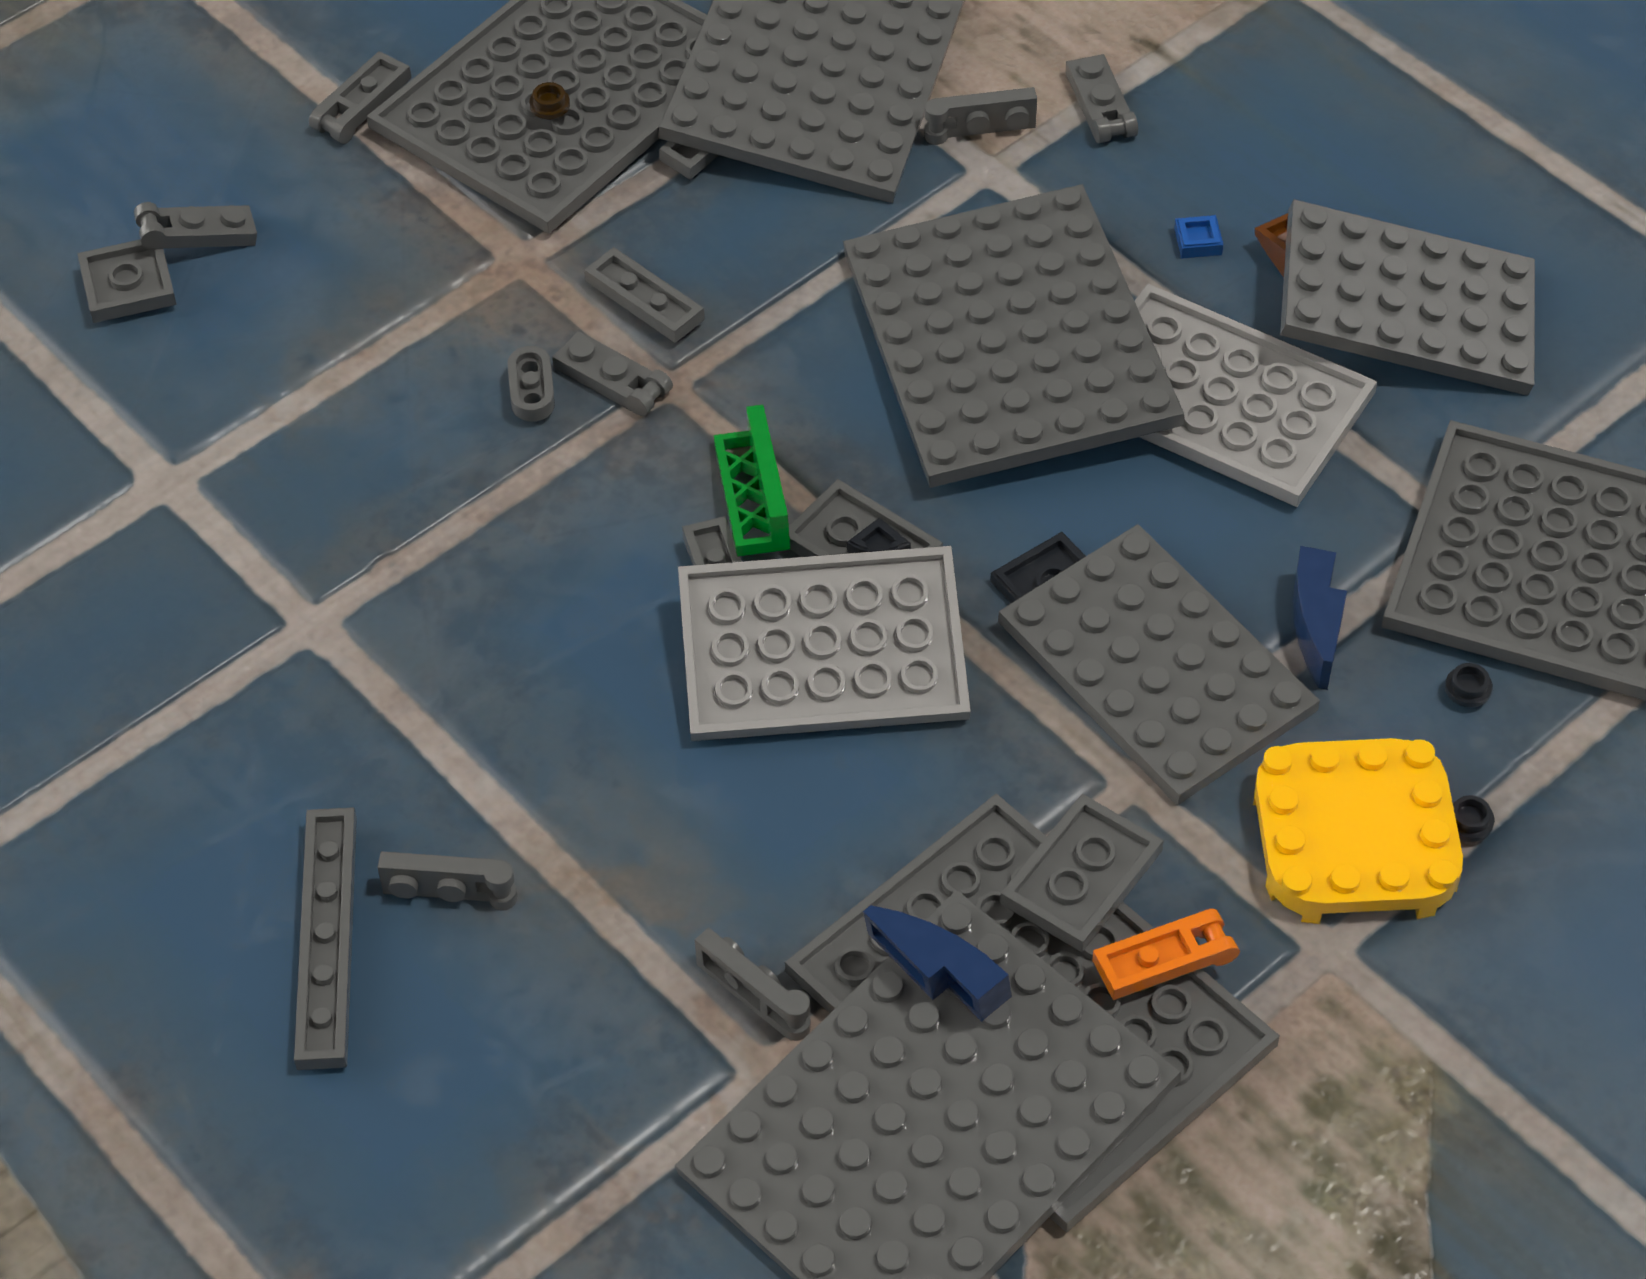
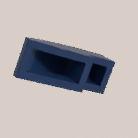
M1300 546L1293 592L1294 624L1298 644L1309 672L1318 688L1328 690L1347 591L1330 587L1337 552Z
M872 905L863 911L868 934L932 1000L949 988L982 1022L1012 997L1009 974L985 953L961 937L929 921L900 911Z

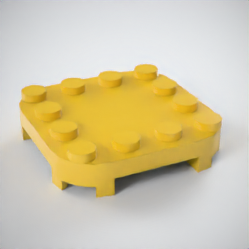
M1389 738L1303 742L1285 746H1274L1266 750L1263 761L1257 771L1253 805L1257 806L1267 871L1265 886L1271 901L1277 898L1284 907L1302 915L1301 922L1320 924L1322 914L1415 909L1417 919L1435 916L1437 908L1449 901L1454 892H1457L1462 874L1463 853L1448 777L1441 760L1435 756V749L1431 743L1425 740L1411 741Z

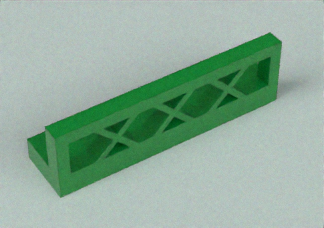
M764 405L746 407L748 431L713 435L737 557L790 550L788 512ZM750 446V449L741 457L725 451V449ZM741 472L754 477L747 484L734 480ZM747 499L760 504L752 513L739 507ZM753 527L769 534L766 537L743 538Z

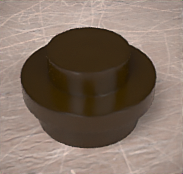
M542 83L533 90L529 100L530 110L535 116L542 119L552 120L566 114L570 108L569 95L557 83Z

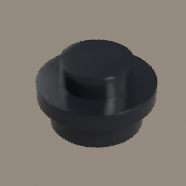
M1475 663L1458 665L1448 674L1445 682V691L1448 697L1454 703L1464 707H1478L1485 704L1489 700L1493 689L1488 672L1482 666Z
M1467 795L1453 802L1459 838L1461 840L1476 842L1490 835L1495 818L1489 804L1484 799L1478 796Z

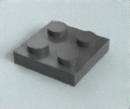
M141 239L77 253L93 323L177 305L163 249L146 248L142 245Z

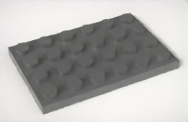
M1293 199L1288 210L1280 335L1528 396L1534 386L1535 259Z
M1139 524L999 611L998 623L1177 806L1316 713L1319 708L1320 700Z

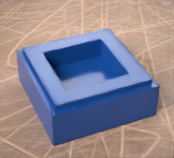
M1216 215L1175 219L1174 230L1181 259L1222 255L1223 241Z

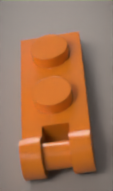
M1207 909L1093 950L1092 961L1112 999L1116 1000L1213 964L1216 966L1226 965L1238 957L1240 949L1233 937L1225 935L1223 931L1225 924L1218 910ZM1195 938H1204L1207 943L1198 945Z

